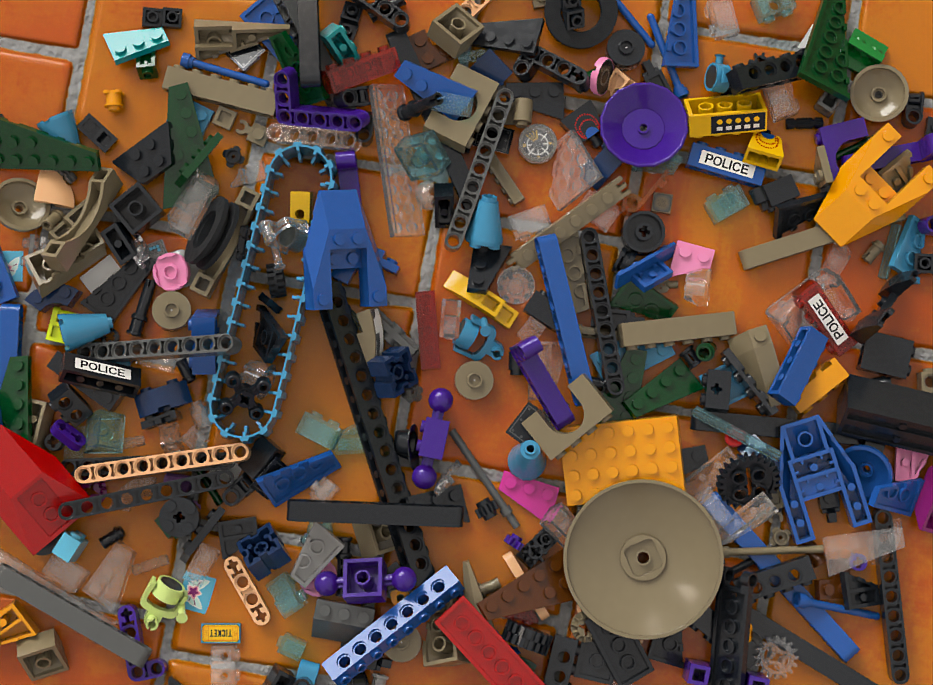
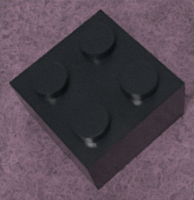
M139 181L108 205L135 238H138L166 215Z

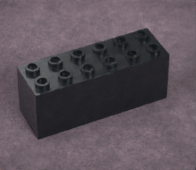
M849 374L850 376L847 377L837 399L836 434L933 456V393Z

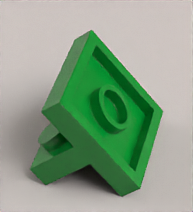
M855 28L848 39L849 66L847 69L858 74L868 66L880 64L889 47Z

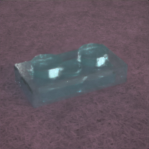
M435 91V93L438 92L442 95V97L437 99L443 98V103L432 107V110L471 117L474 98Z

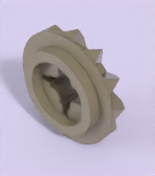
M581 611L571 621V632L581 642H593L589 631L587 630L585 635V630L579 627V625H585L583 620L588 617Z

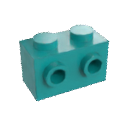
M332 22L320 31V38L336 63L345 68L358 60L360 55L354 42L349 40L345 28Z

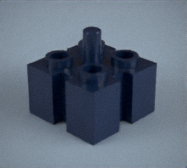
M392 346L383 351L382 356H376L367 362L371 377L376 379L374 387L378 398H396L405 392L404 388H411L419 382L415 368H411L410 362L413 360L409 346Z
M270 522L257 529V534L253 537L248 535L236 543L244 557L247 568L257 581L271 574V569H279L292 561L280 535Z

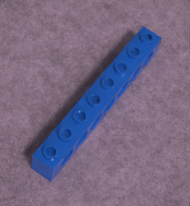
M445 565L321 665L337 685H347L353 677L365 671L368 665L380 659L387 650L395 647L402 638L410 635L416 627L426 622L436 611L443 609L450 600L458 597L465 588L448 566Z

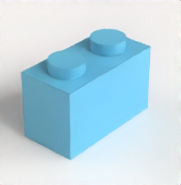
M78 530L64 532L52 553L67 563L75 562L89 541L85 539L86 535Z

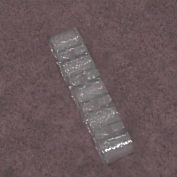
M276 123L271 124L266 131L267 137L270 140L283 145H293L294 142L301 141L302 145L311 147L317 145L322 149L337 151L355 150V152L361 147V139L349 131ZM280 130L279 137L275 138L276 131ZM299 132L298 138L293 140L294 133ZM317 134L316 140L311 142L312 135ZM335 136V141L329 144V139ZM354 138L353 144L348 146V140Z

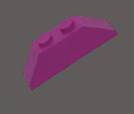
M931 466L926 472L924 485L914 507L918 528L929 533H933V466Z

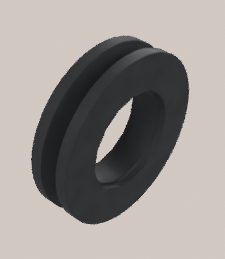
M546 0L544 9L545 22L552 36L561 44L575 49L590 48L601 43L612 32L618 16L617 1L597 0L601 9L597 24L590 30L580 32L566 30L561 15V0Z
M219 196L206 207L189 236L184 255L186 262L192 265L196 264L197 268L206 270L218 260L227 247L237 226L240 213L237 204L229 203L226 198Z

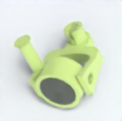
M160 575L156 581V577L152 576L140 598L141 606L147 610L144 615V623L147 629L150 627V631L158 628L162 617L167 619L176 617V621L181 624L188 620L185 611L188 591L175 578ZM152 591V594L160 601L176 606L170 609L163 608L152 603L147 597Z

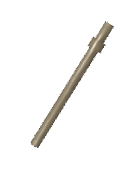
M823 545L747 548L723 546L724 558L744 555L824 553Z

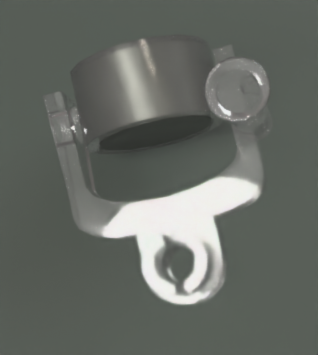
M284 217L277 222L263 220L258 224L259 232L263 235L264 244L271 247L276 265L274 269L277 271L283 270L286 267L283 264L280 252L285 255L288 254V251L299 253L306 246L309 229L306 220Z

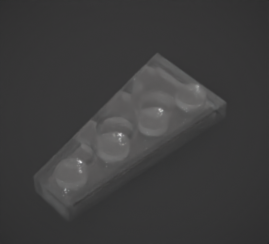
M902 526L822 537L829 577L905 547Z

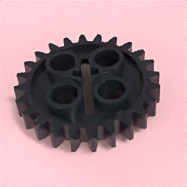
M745 452L744 457L737 454L736 460L730 457L731 463L724 462L725 469H719L720 475H716L718 481L716 482L719 496L721 495L722 501H726L728 506L733 504L734 509L740 505L742 510L746 506L752 510L753 505L760 508L759 503L761 502L766 505L767 498L773 499L771 493H778L776 487H780L779 480H781L775 462L771 461L769 456L764 458L762 453L757 457L755 452H752L751 456H748L747 452ZM747 467H748V474H749V476H750L748 480H747V475H746V468H747ZM748 481H749L750 492H751L750 495H748V493H749V492H748V487H747Z

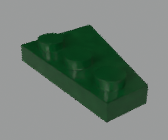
M219 132L214 137L210 134L203 142L206 146L202 151L198 148L191 156L194 160L190 164L186 162L179 170L182 174L174 183L181 188L223 138Z
M631 281L621 286L610 301L612 307L630 310L653 319L671 318L679 308L677 304L654 288L644 293Z

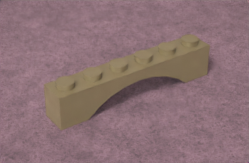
M101 167L102 169L99 172H94L89 180L86 201L77 221L65 234L51 239L41 253V256L51 270L68 272L108 209V205L112 203L121 189L123 183L113 168Z
M246 186L242 187L235 201L240 210L239 219L227 247L210 268L206 270L199 269L189 289L208 299L211 298L238 247L239 235H241L240 227L242 225H249L256 213V204L260 202L262 196L260 193Z

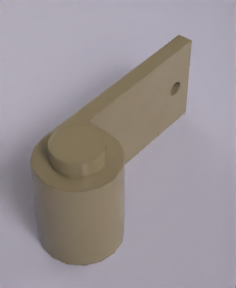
M516 98L512 102L504 125H516L518 128H527L528 125H531L533 100L529 98ZM500 113L493 114L494 119H503ZM483 117L481 122L486 124L488 117Z

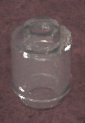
M202 400L191 403V408L188 410L195 426H198V429H202L212 425L208 419L210 409L207 402L202 403Z

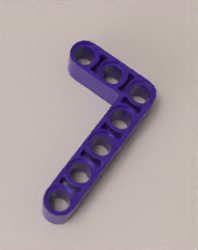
M287 66L275 73L276 118L281 125L358 132L369 124L370 116L365 110L300 104L297 71L293 67Z
M933 133L925 135L917 142L891 146L871 167L875 171L881 170L906 149L912 152L910 164L933 160ZM853 154L840 157V158H841V163H842V165H843Z
M532 335L510 347L509 350L553 426L559 431L574 422L575 417L538 355V353L544 350L539 339Z

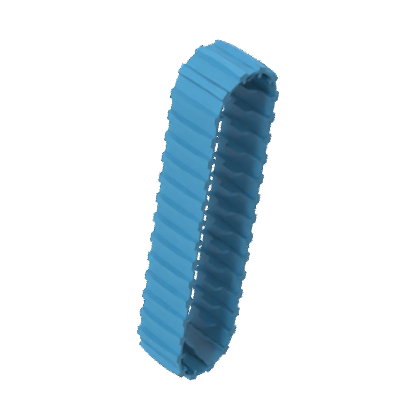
M301 141L294 142L292 146L277 149L274 152L275 157L270 165H266L264 172L266 180L264 184H261L260 188L261 200L256 204V219L251 223L250 227L252 231L251 239L247 241L245 247L247 250L246 259H243L241 263L242 275L236 282V287L238 288L235 298H232L231 305L233 310L231 317H228L226 322L228 325L227 334L236 336L238 327L246 328V325L239 323L242 309H251L250 305L244 304L247 290H256L255 286L248 284L251 272H260L261 270L259 267L253 266L256 253H265V249L258 247L261 235L270 234V231L264 229L263 225L266 216L270 217V215L274 216L275 214L274 211L268 210L270 198L279 197L280 195L278 192L272 191L275 179H284L283 173L278 172L280 167L285 164L290 168L291 165L288 160L298 156L299 162L303 163V155L312 156L311 165L315 166L320 161L324 162L325 168L319 170L321 176L325 174L330 176V182L320 183V187L327 190H339L335 182V176L338 174L336 165L332 160H327L324 150L317 145L311 147L302 145ZM304 276L297 277L296 280L304 283ZM305 285L303 286L301 296L292 295L293 300L299 301L297 314H287V318L295 320L292 334H287L288 339H290L287 353H278V356L285 358L282 373L273 371V375L280 376L281 378L277 392H268V394L276 395L273 410H264V413L271 414V417L265 426L259 420L256 421L260 431L252 435L249 433V426H244L243 436H237L234 434L236 423L232 422L230 427L226 428L221 422L224 417L228 416L219 415L218 403L221 400L220 395L223 383H225L228 365L236 366L237 363L229 361L230 355L218 356L216 362L219 363L217 374H213L212 382L214 383L212 393H209L207 397L210 409L208 419L210 423L215 424L221 430L220 435L226 440H231L235 437L240 438L243 444H252L256 438L262 435L270 436L273 433L272 428L277 420L282 418L283 412L280 409L282 401H285L287 398L285 389L287 382H290L292 378L290 369L292 363L296 362L297 356L294 353L296 345L301 342L300 329L306 322L304 317L306 309Z

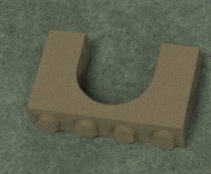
M458 63L450 79L478 90L472 99L476 108L475 113L466 120L457 121L432 110L423 126L422 133L464 154L467 148L470 149L475 140L472 137L475 132H480L483 126V122H481L483 117L487 118L492 109L490 104L492 101H495L499 83Z
M585 373L581 374L567 386L579 400L584 410L583 422L577 430L573 432L558 431L549 423L540 410L534 412L521 423L550 460L554 458L559 460L567 453L565 451L566 448L570 445L574 448L582 441L581 436L585 433L589 436L598 429L595 426L600 421L605 423L613 417L611 414L614 411L613 407Z

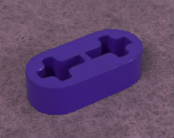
M61 419L55 421L50 428L51 434L73 451L81 450L86 444L85 436Z

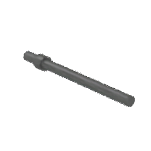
M456 429L450 431V436L501 509L500 513L502 516L507 518L513 529L519 527L520 524L513 515L510 505L507 506Z

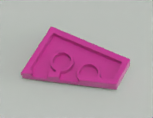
M504 471L498 489L549 525L560 488L536 480L523 481L511 472Z

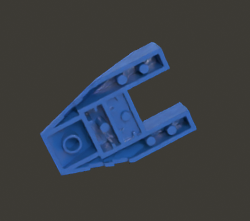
M319 190L313 210L314 215L311 227H309L306 246L303 248L306 310L333 309L331 269L343 268L359 269L360 307L387 306V286L378 249L357 190Z
M815 415L780 426L779 475L781 480H779V491L794 543L799 545L816 539L804 501L837 491L840 492L850 526L855 528L873 522L856 466L821 417Z

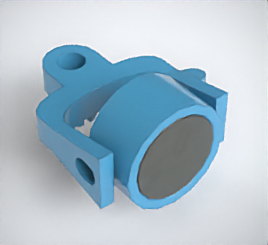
M715 54L716 61L708 66L704 77V85L707 91L725 93L730 88L726 74L731 71V67L723 64L725 55Z
M474 314L470 316V319L464 318L461 321L452 339L453 351L474 361L481 360L485 354L491 356L494 360H500L504 354V347L499 341L495 340L496 328L488 323V319L486 317L480 319ZM480 329V334L487 338L476 352H470L468 349L475 341Z

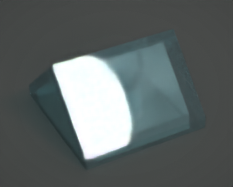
M102 409L93 412L94 414L86 419V444L84 445L83 453H123L126 416Z

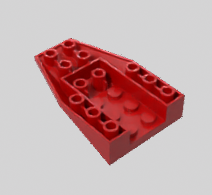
M0 425V518L34 556L78 519L64 520L60 518L58 514L59 506L64 502L90 496L54 455L5 426ZM85 501L81 505V509L85 513L93 507L89 501ZM65 505L61 509V514L65 517H69L73 513V509L69 505Z

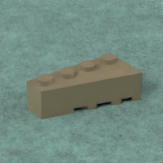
M95 228L68 272L51 270L41 256L44 249L24 256L27 271L41 298H44L106 256L107 253L105 241L98 229Z

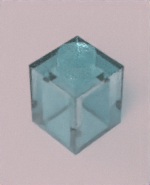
M286 632L284 636L280 635L276 646L279 647L277 652L299 661L308 641Z

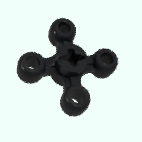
M229 371L225 376V383L229 388L234 389L235 394L231 398L224 397L219 401L218 409L220 413L229 415L239 405L242 408H248V414L251 419L260 420L264 416V408L260 403H256L254 398L259 393L266 394L270 391V379L266 376H260L255 384L250 385L241 382V376L237 371Z

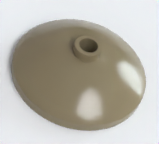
M875 64L861 70L854 78L850 88V100L854 110L861 117L872 122H885L898 116L905 108L909 97L908 83L903 74L896 68L885 64ZM875 93H882V97L876 98Z
M11 178L0 183V223L18 232H29L42 226V222L49 216L50 204L34 201L37 183L25 178Z

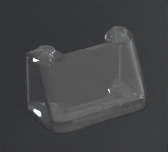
M822 268L766 309L765 314L790 347L800 327L812 326L819 332L826 329L808 303L818 293L837 320L852 321L862 312L840 275L827 268Z

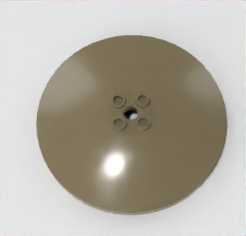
M635 479L611 485L598 492L584 504L573 519L568 530L564 545L563 564L566 581L574 600L593 622L603 629L622 637L648 640L676 634L693 624L703 615L718 592L723 575L724 554L721 537L712 517L692 495L681 488L663 481ZM646 552L649 555V560L646 563L639 562L637 558L639 553Z

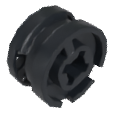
M623 247L611 271L616 273L621 269L631 266L637 253H631L627 248Z

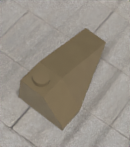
M767 325L747 330L727 340L730 350L745 367V375L747 373L750 374L756 381L757 390L764 391L769 397L768 404L771 408L774 405H782L767 394L780 369Z
M457 597L450 600L443 609L431 615L429 623L427 622L426 641L423 640L422 645L424 667H447L469 663V660L434 623L436 619L457 601Z

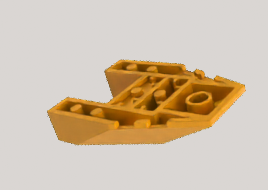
M889 123L882 126L840 167L835 180L832 182L826 197L813 219L839 247L897 221L933 188V168L930 165L922 168L897 193L871 167L902 137Z

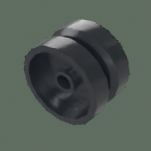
M650 211L633 213L625 221L621 230L623 246L629 252L637 253V256H647L650 253H654L665 238V226L662 219ZM640 231H644L646 233L645 237H642V233H640Z

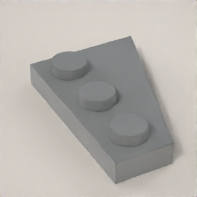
M314 522L290 576L306 588L345 547V544L320 522Z

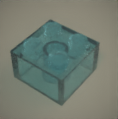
M434 130L403 137L393 149L411 181L441 175L451 163Z

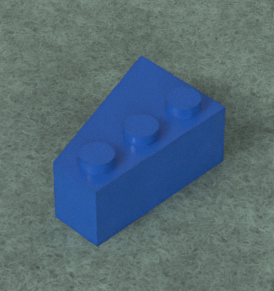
M197 309L191 319L188 320V330L191 331V336L218 334L220 327H217V316L220 315V309ZM218 356L190 357L189 368H192V374H216L218 370V363L216 362Z

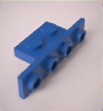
M672 242L664 245L658 251L648 254L645 258L634 262L626 269H621L616 274L614 287L618 289L631 281L645 293L671 278L673 270L664 262L673 257L676 243Z

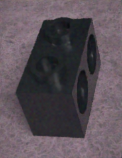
M61 383L47 394L50 400L49 406L55 412L59 411L63 421L71 423L75 428L94 414L90 405L70 384Z

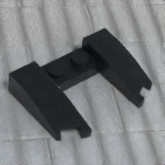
M917 269L905 271L887 280L878 293L881 298L877 302L879 306L877 310L873 309L869 315L861 319L849 336L862 345L883 327L885 320L895 312L891 307L898 296L916 282L917 279L915 277L920 274V271Z

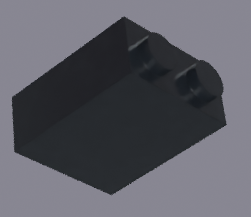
M876 332L861 345L856 369L904 380L906 376L909 377L911 372V365L909 363L910 359L914 357L916 347L913 346L914 341Z

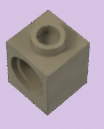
M933 368L922 369L923 372L916 373L917 390L933 393V384L931 387L925 384L927 377L933 381Z

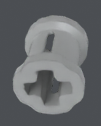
M372 673V685H386L389 676Z

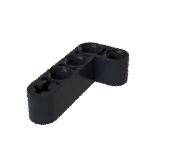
M540 46L537 48V55L530 58V55L520 54L513 65L516 77L523 83L531 81L539 70L577 91L585 92L590 88V78L584 69ZM553 61L551 65L546 66L548 62ZM527 69L525 73L520 74L521 70ZM564 70H569L566 74H561Z

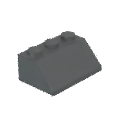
M319 597L316 601L311 636L348 643L374 622L376 608L347 604L346 602Z

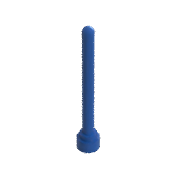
M616 0L620 13L642 37L647 46L651 49L654 48L655 42L621 0Z
M649 13L647 20L663 57L665 42L655 16ZM667 67L674 85L673 94L679 99L689 96V91L687 87H684V84H681L676 69Z
M184 52L180 60V65L185 67V69L195 67L265 88L270 85L268 80L196 60L189 53Z
M797 592L793 599L794 607L800 609L810 606L874 620L880 619L878 612L859 608L845 610L844 605L811 599L810 596L802 592Z

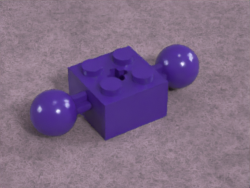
M437 388L430 393L428 402L433 410L432 416L427 417L426 421L422 420L420 432L423 433L422 440L418 439L416 451L423 458L421 465L417 466L412 473V481L420 489H429L436 483L437 474L433 468L434 459L442 461L450 421L443 420L444 412L448 411L453 405V396L445 388Z
M382 557L343 559V577H338L331 571H323L316 576L314 586L316 591L323 596H331L338 589H343V599L347 604L387 602V586H394L398 591L407 592L415 587L417 576L411 568L406 566L397 568L393 574H387V564Z

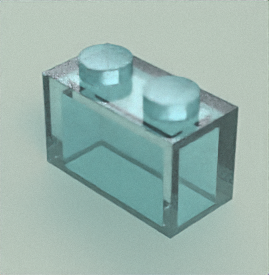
M305 411L295 432L334 451L344 431L339 428L340 423L331 419L327 422L322 419L323 415L315 411L312 414Z

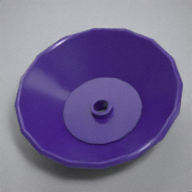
M651 82L632 83L617 90L605 103L600 116V133L608 151L621 162L635 167H655L671 160L683 147L688 134V115L681 100L668 88ZM645 126L647 130L641 131L640 127Z

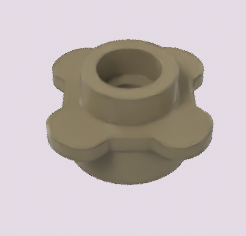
M774 527L770 544L772 546H789L788 542L791 531Z

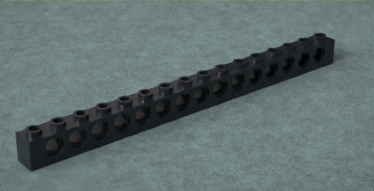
M341 281L332 283V300L336 303V307L333 305V309L319 310L372 479L380 502L406 503L405 497L411 496V494L407 490L405 475L400 468L399 456L393 446V438L387 427V419L381 408V400L377 397L375 391V381L371 377L356 335L358 334V328L353 321L352 309L346 299V290L342 286ZM338 319L341 320L342 326L339 324ZM344 337L347 339L348 344L345 343ZM350 356L353 357L354 363L351 361ZM356 374L359 376L360 381L357 380ZM362 393H364L366 397L365 400L362 397ZM386 467L389 469V475L386 472ZM387 525L400 566L409 567L416 573L417 582L415 587L423 584L435 574V569L431 564L429 550L423 540L422 529L419 526H407L406 531L404 525ZM410 542L413 544V549L410 547ZM416 560H417L418 563H419V567H418V568H417V566H416Z

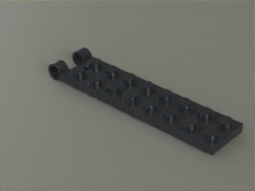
M727 566L723 568L722 580L715 599L710 658L711 669L708 685H745L753 588L756 587L758 582L756 573L744 571L740 577L741 587L730 585L734 578L733 568Z

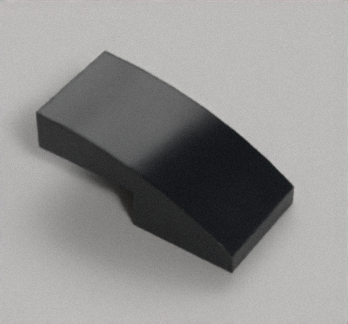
M90 113L77 125V128L104 153L118 140Z

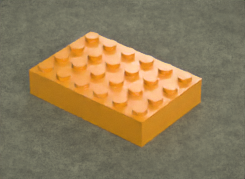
M678 415L600 422L595 425L598 429L589 436L585 433L580 437L582 441L574 448L571 445L566 448L565 451L567 453L562 457L567 506L584 505L601 490L619 482L635 479L663 481L686 491ZM581 424L566 426L559 431L573 432L577 430L581 426Z

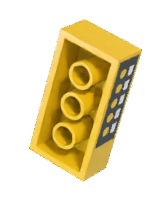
M760 92L735 96L723 95L684 99V109L688 115L689 137H718L724 134L739 135L747 132L759 133L767 131V108Z

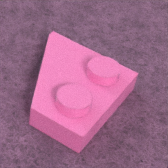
M678 240L670 269L673 270L672 277L709 270L715 250Z
M895 447L893 481L916 479L919 476L920 470L926 464L929 455Z

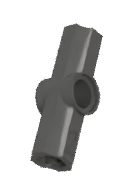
M379 310L383 324L384 339L391 346H409L411 357H413L420 349L418 345L406 335V332L394 321L392 322Z

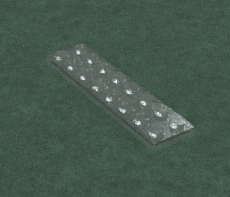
M371 84L369 85V96L390 237L425 235L409 121H402L397 115V108L402 104H406L404 85Z

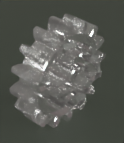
M774 636L773 640L771 637H766L767 643L761 641L762 648H756V651L759 652V655L754 656V658L759 659L756 666H762L760 672H767L768 678H771L773 674L775 679H779L780 675L786 678V672L792 674L793 670L791 667H797V664L794 663V660L799 659L798 656H794L797 648L792 649L793 642L786 643V637H782L780 640L779 636ZM776 644L782 645L785 650L779 649ZM766 649H767V650H768V653H767L766 657L764 658V654H765V651H766ZM775 654H783L777 659L778 661L771 660L776 656ZM767 665H773L777 671L770 669Z

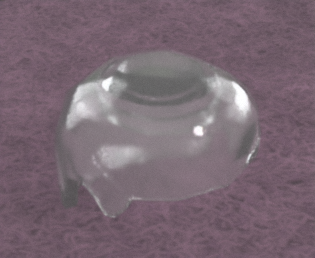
M433 179L421 182L415 191L418 205L428 211L434 209L432 205L434 203V200H432L434 196L430 195L434 192Z

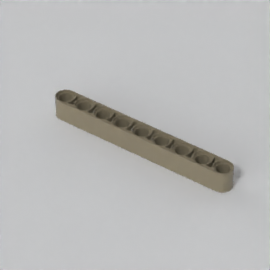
M903 214L897 221L891 224L906 220V215ZM820 226L739 251L738 254L745 271L834 243V241Z

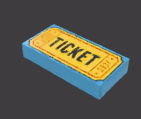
M201 623V643H241V623Z

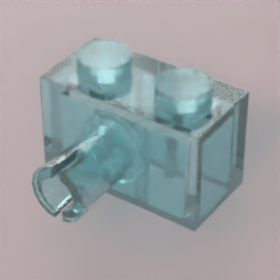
M730 184L723 188V193L718 196L714 193L706 198L707 202L703 204V207L714 225L750 205L739 184L736 186Z

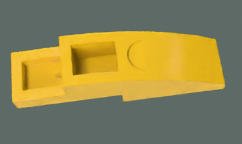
M453 270L443 287L473 308H477L506 329H509L519 312L507 305L506 301L491 291H488L486 295L467 292L469 278Z

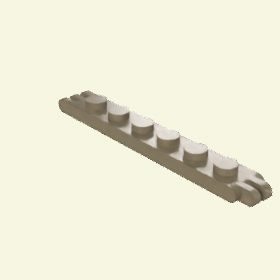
M618 176L510 254L512 258L506 261L508 266L514 262L516 263L510 268L511 271L514 272L519 268L524 270L538 260L534 241L535 237L555 233L560 244L632 192L630 188L622 192L627 186L626 182L619 186L617 185L623 178Z

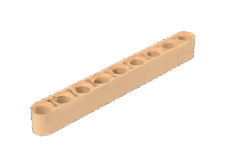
M234 443L83 465L75 470L74 476L79 483L93 484L244 462L250 458L251 449L243 443ZM244 447L246 454L244 457L239 458L236 454L237 449ZM220 450L226 451V458L224 460L217 458ZM200 453L207 455L204 463H199L198 461ZM185 455L187 463L184 466H180L178 460L181 456ZM166 458L168 465L166 468L161 469L159 462L161 459ZM146 461L148 469L142 472L139 468L140 464ZM123 464H127L128 472L123 475L120 472V468ZM103 467H107L109 474L103 478L101 470ZM87 469L89 471V478L83 480L81 474Z

